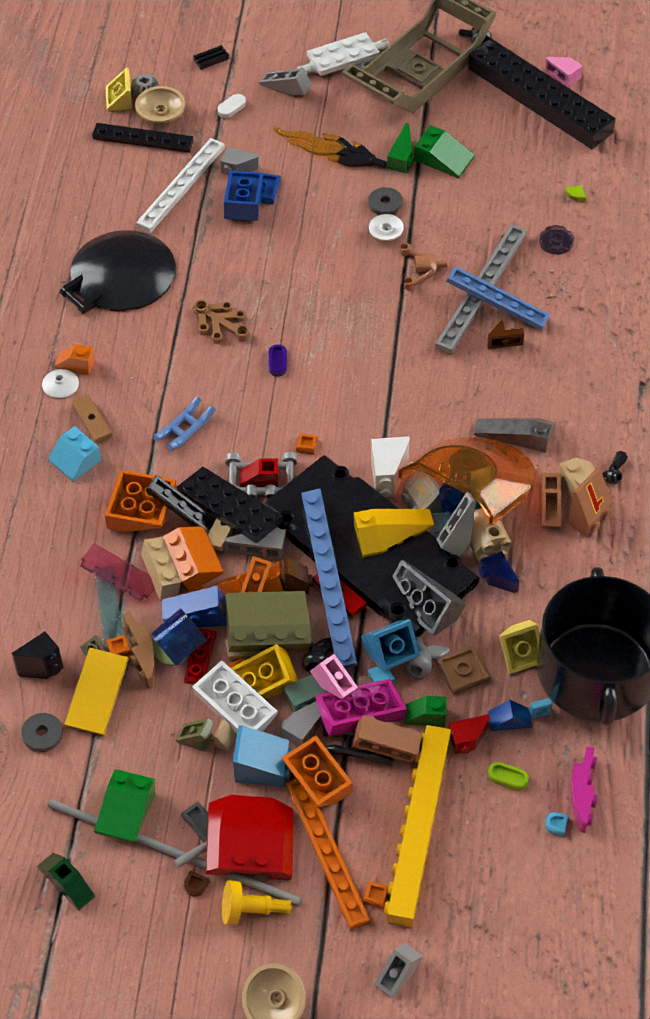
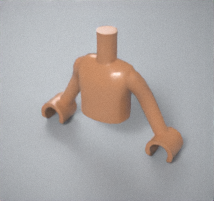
M404 242L401 244V254L405 257L408 255L414 257L415 272L425 273L415 279L409 276L406 277L404 280L406 290H413L415 284L433 276L437 268L447 267V260L436 261L433 254H420L411 251L409 243Z

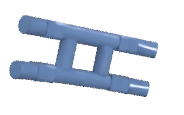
M196 396L176 419L154 434L153 439L159 441L168 437L173 432L179 437L167 444V449L171 451L179 448L210 420L216 409L210 405L196 420L191 415L202 401ZM184 420L192 425L186 431L178 427Z

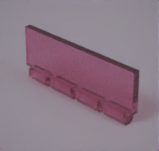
M95 543L81 558L83 562L80 567L90 573L97 569L95 575L108 583L113 578V586L125 593L130 588L131 590L128 595L139 601L144 597L148 598L155 590L149 574Z

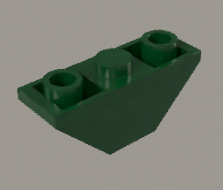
M53 852L37 866L78 911L95 898L94 893L79 871L65 857Z

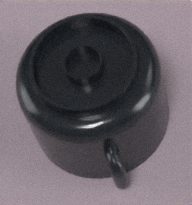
M594 567L591 570L590 577L567 584L551 598L545 608L537 655V672L543 690L553 703L577 718L602 722L605 726H610L613 721L626 718L639 711L650 700V594L646 590L627 580L604 576L602 568Z

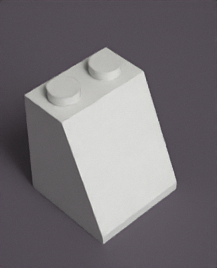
M409 436L371 439V466L374 489L385 498L395 496L409 463Z

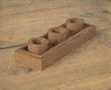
M89 394L72 401V406L95 444L112 437V432Z

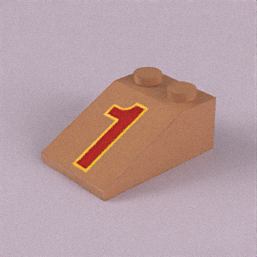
M598 467L573 492L569 525L586 537L592 532L595 533L600 527V523L603 520H608L612 514V500L601 469Z

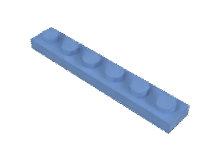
M457 266L453 268L447 278V283L540 331L549 319L550 314Z

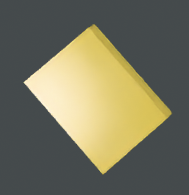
M125 68L105 87L106 108L108 111L132 109L129 69Z

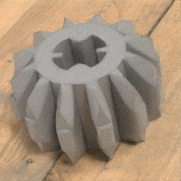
M142 73L140 76L136 75L132 79L131 91L135 98H137L143 91L159 86V82L154 75L149 73L144 75Z

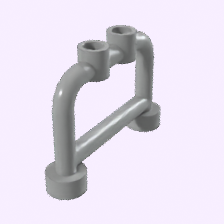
M235 452L228 453L226 455V465L229 466V483L257 499V495H265V499L268 500L293 480V466L297 464V454L285 452L282 454V462H278L279 469H286V484L284 486L276 487L269 484L265 487H257L255 485L239 487L237 486V470L243 469L252 462H241L240 454Z

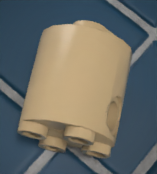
M490 507L476 509L474 512L472 536L469 545L479 564L505 559L507 557L506 553L512 545L497 512Z

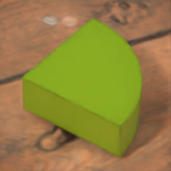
M582 185L565 188V194L568 197L577 199L579 202L586 201Z

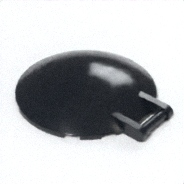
M132 230L105 233L87 242L77 252L71 264L70 274L72 281L61 287L59 293L74 303L82 314L87 313L94 307L110 308V311H125V309L134 307L140 309L154 303L169 290L176 274L175 259L168 246L150 234ZM73 292L78 294L84 300V302H82L78 297H76L73 294Z

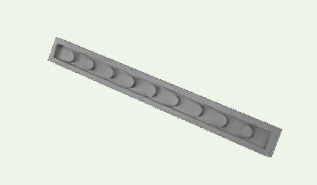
M511 224L478 278L495 286L526 237L527 230ZM467 293L436 341L435 348L452 354L484 301Z

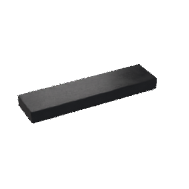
M155 475L145 491L191 526H203L208 535L216 519L158 475Z

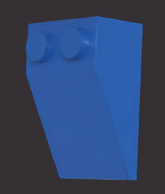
M229 170L224 198V219L259 220L263 185L262 172Z

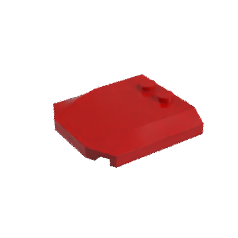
M228 795L209 802L206 875L227 876L228 872L270 875V879H292L293 808L274 798Z

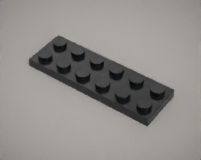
M201 467L177 486V491L197 506L255 543H258L284 521L283 515L205 467Z

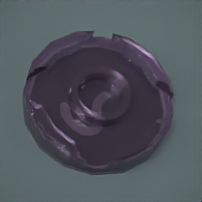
M548 226L540 233L539 244L545 252L560 255L569 252L573 247V233L566 230L564 226Z

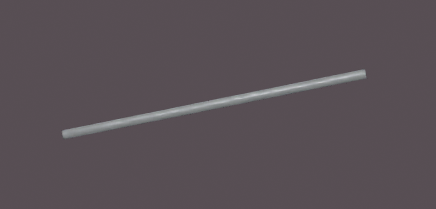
M53 799L49 801L48 807L96 826L98 817ZM138 834L136 839L138 843L176 858L187 853L141 834ZM196 857L188 862L206 869L205 859ZM228 872L227 876H224L234 881H240L241 884L279 899L291 900V903L297 906L300 905L302 900L301 897L240 873Z

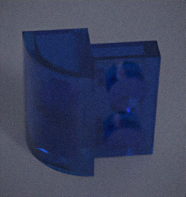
M181 608L150 633V636L175 666L207 641Z

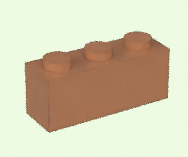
M362 716L356 725L353 746L412 763L418 756L422 733L412 728L396 726L392 722L376 720L372 716Z

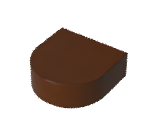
M189 871L184 882L185 891L190 896H200L205 892L210 879Z

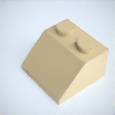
M573 458L559 464L558 473H561V484L571 499H573L574 490L595 470L591 462Z

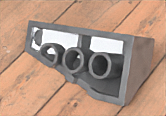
M480 418L473 435L546 453L555 422L541 418Z
M401 560L392 576L402 594L410 602L411 610H414L418 616L419 624L432 635L438 634L456 622L466 606V603L458 596L405 560Z

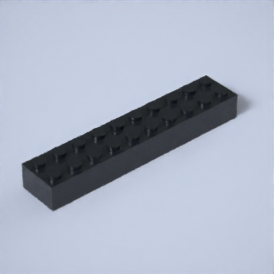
M492 38L469 54L468 69L591 150L614 133L615 117Z

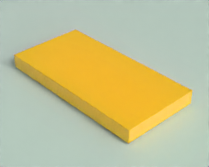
M89 647L65 721L66 726L105 736L129 660L128 657Z

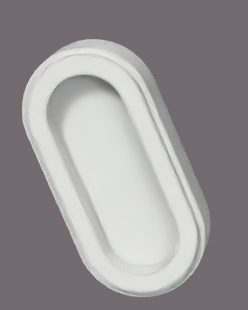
M241 94L231 96L218 106V115L222 118L232 117L246 106V98Z

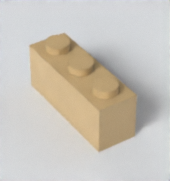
M163 537L144 540L141 555L159 600L178 596L181 581Z

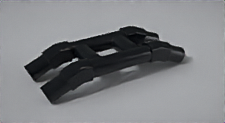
M326 728L323 729L324 737L329 736ZM355 731L333 735L334 737L344 738L342 747L340 745L325 746L331 755L362 758L391 766L393 758L364 749H352L351 744Z

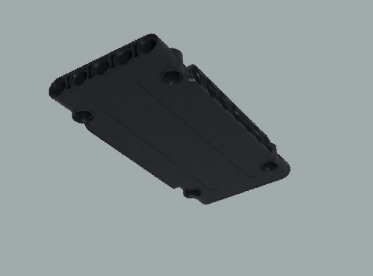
M326 455L321 456L264 503L283 515L284 521L278 528L286 530V535L291 543L315 562L301 493L320 489L339 578L357 593L374 612L381 616L383 614L387 615L390 624L410 619L415 638L420 637L427 630L419 624L418 616L409 606L410 602L402 594L392 577L401 560H405L454 593L461 600L479 583L480 578L461 563L460 557L441 549L436 540L437 538L428 531L415 537L411 536L403 540V543L400 545L395 544L389 547L388 551L382 554L363 557L354 527V512L370 509L399 508L360 477H352L349 474L348 468L337 465Z

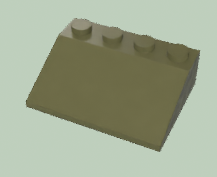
M305 591L225 593L228 652L264 651L275 644L286 650L309 649L311 645V631Z

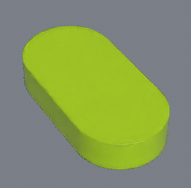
M494 762L488 768V778L493 783L516 791H521L528 785L529 776L522 769L502 762Z

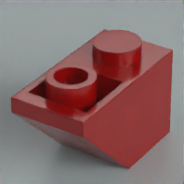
M259 458L241 469L240 487L248 485L265 487L269 484L278 487V459Z

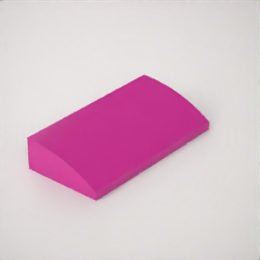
M390 679L357 686L358 688L342 699L330 692L317 694L315 697L322 721L329 736L355 731L356 725L362 716H372L376 720L383 722H395L403 720L407 710Z

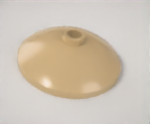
M167 86L152 87L143 91L137 97L135 102L136 112L147 122L154 124L169 123L177 119L184 112L185 99L174 88Z
M266 964L257 968L247 978L242 992V1005L248 1019H300L304 1011L306 1002L304 985L300 977L291 968L282 964ZM279 994H281L282 996L281 1002H279L277 999Z

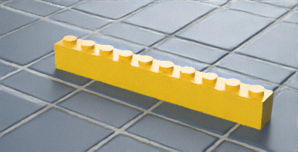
M426 725L425 733L421 732L420 745H422V749L419 750L415 760L418 763V768H414L412 773V781H415L414 787H409L408 799L411 802L410 806H405L404 818H407L406 824H402L400 830V837H403L402 843H398L396 856H399L398 863L394 862L392 875H395L394 882L389 883L388 895H391L390 902H385L384 907L387 923L413 928L451 736V729Z

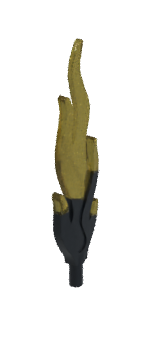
M273 126V130L283 137L296 138L289 139V144L297 145L315 155L328 156L329 161L346 166H372L373 164L383 168L387 166V161L376 158L364 145L356 141L353 142L352 146L340 136L322 133L323 139L306 131H284Z

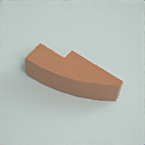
M561 473L541 474V527H561Z

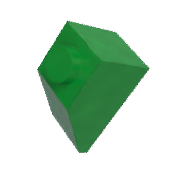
M424 696L405 704L407 710L404 716V724L445 727L447 697Z

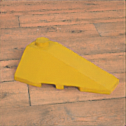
M370 509L354 512V527L363 557L382 554L388 551L389 547L395 544L400 545L403 543V540L411 536L415 537L434 527L430 509Z

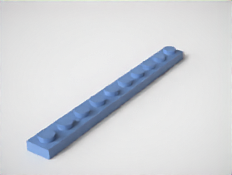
M320 489L304 492L301 494L334 654L345 669L355 667L358 664L322 493Z

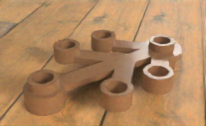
M201 299L197 300L193 305V313L199 316V334L207 335L209 333L206 316L212 319L213 326L212 341L216 344L223 341L220 325L235 333L239 341H246L249 338L250 330L248 326H236L227 320L236 319L238 322H243L246 319V313L243 310L231 312L232 304L228 301L219 304H208L206 300ZM222 310L223 313H215L213 311Z

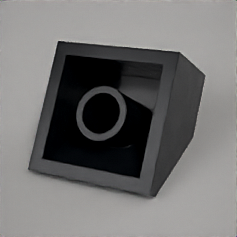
M46 631L11 653L16 673L19 677L48 679L52 675H57L64 668L59 647Z

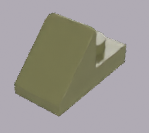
M206 718L183 724L176 742L205 751L212 738L211 728L214 722Z

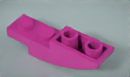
M591 747L586 748L583 764L574 763L571 779L572 809L577 825L583 833L586 832L587 825L591 826L594 814L590 813L591 807L595 808L598 795L594 794L595 786H591L593 775L590 774V770L595 769L597 757L594 756L595 748Z

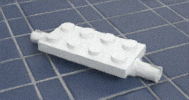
M364 32L308 50L307 57L310 63L298 66L297 69L304 68L307 74L319 73L320 76L347 68L351 63L357 65L364 61L375 59L380 54L379 51L389 47V42L386 38L372 42L367 33Z

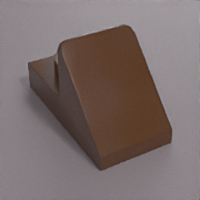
M501 320L488 334L487 349L523 345V328L505 330L503 320Z

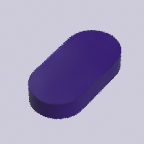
M276 344L269 348V372L271 375L279 377L287 371V350L283 345Z

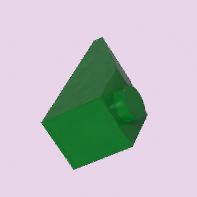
M405 123L387 156V168L402 173H407L409 167L411 168L414 163L409 123Z

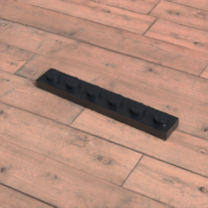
M96 123L92 134L93 139L188 153H190L194 142L193 136Z

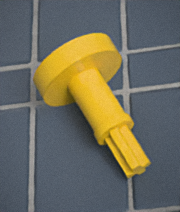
M228 880L225 884L222 898V920L225 925H237L241 912L269 915L270 912L290 914L292 901L271 899L270 895H242L241 882Z

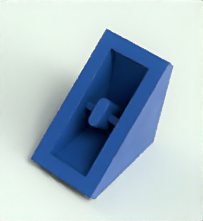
M508 700L488 711L491 731L532 728L529 708L512 700Z

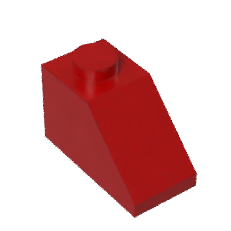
M489 714L449 723V729H451L450 739L455 754H466L476 749L489 728Z

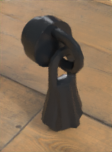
M616 452L611 466L602 473L604 480L611 484L621 482L622 473L618 469L628 458L626 452Z

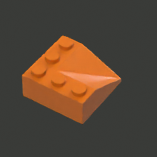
M120 470L105 513L107 529L130 532L162 527L171 510L145 491L154 475ZM160 477L177 490L176 479Z

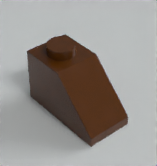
M283 557L285 591H305V594H309V586L313 585L312 574L308 575V567L288 557Z

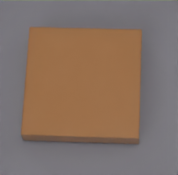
M474 646L436 659V663L453 695L490 681V676Z

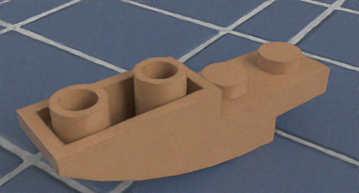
M129 611L123 614L124 622L121 625L125 634L129 633L131 636L129 640L132 645L133 656H130L134 668L138 667L140 671L138 675L141 682H146L150 689L153 688L156 672L152 639L146 624L138 626Z

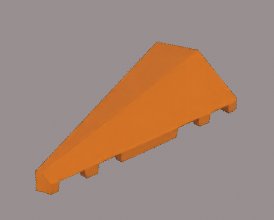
M280 560L270 566L262 592L284 591L285 584ZM247 572L217 581L216 585L202 586L194 591L218 586L224 595L225 593H240Z

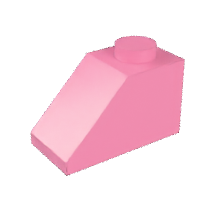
M547 57L544 70L563 85L569 87L581 79L583 66L572 58Z
M335 654L310 671L322 689L341 699L358 688Z

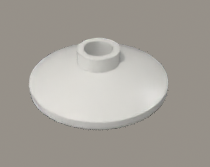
M391 214L378 215L369 224L370 234L381 241L397 239L401 236L404 229L403 222Z
M67 369L51 371L44 377L42 382L45 394L55 399L70 397L77 391L79 386L77 375Z

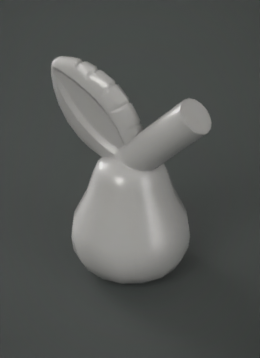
M416 637L420 656L406 661V669L410 675L416 678H424L431 672L432 658L437 659L446 656L449 653V648L440 645H432L426 648L421 637Z

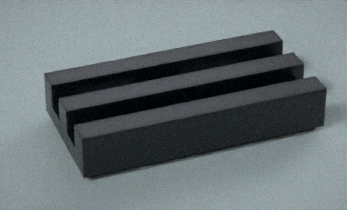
M222 45L193 56V60L200 70L229 59V54L226 53Z

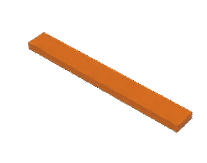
M297 779L287 782L286 788L349 930L351 931L369 924V916L320 808L317 807Z

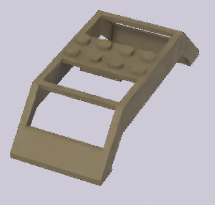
M432 0L424 17L367 66L361 69L351 63L342 71V75L388 102L414 113L468 65L469 54L482 45L496 16V12L474 0ZM439 9L479 30L474 43L468 49L463 51L428 32ZM425 36L460 56L444 69L418 52L411 51L410 48ZM388 68L422 87V89L413 97L404 95L403 91L380 80L377 76Z

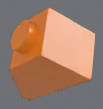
M74 344L63 350L58 356L55 368L90 375L95 362L93 347Z

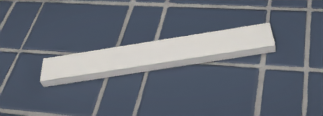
M210 138L136 222V227L151 233L225 149V144Z

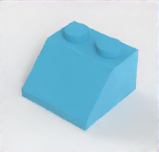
M74 426L60 436L48 460L74 482L101 461L99 447Z

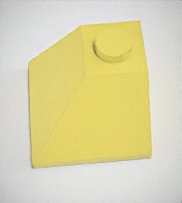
M527 620L510 626L499 635L509 674L537 665L540 641L538 624Z

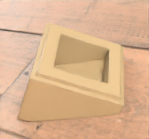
M225 720L221 721L214 734L215 747L229 751L237 734Z

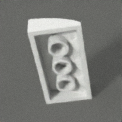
M220 661L192 686L194 694L218 717L225 720L236 733H238L239 725L263 732L278 713L272 705L223 661Z

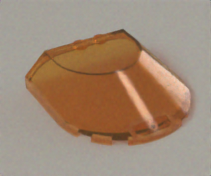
M460 437L442 441L400 468L398 478L403 479L413 471H420L464 493L469 492L473 499L482 506L489 517V524L491 525L498 522L530 495L536 479L534 465L525 454L506 443L480 437Z

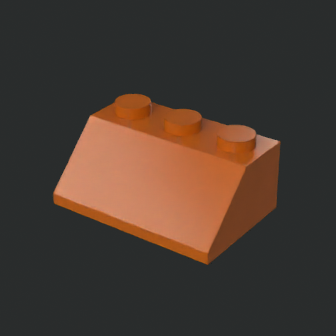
M203 526L179 527L163 536L180 580L189 591L195 590L224 573Z
M314 736L282 757L283 762L317 807L336 804L352 793V781L317 736Z

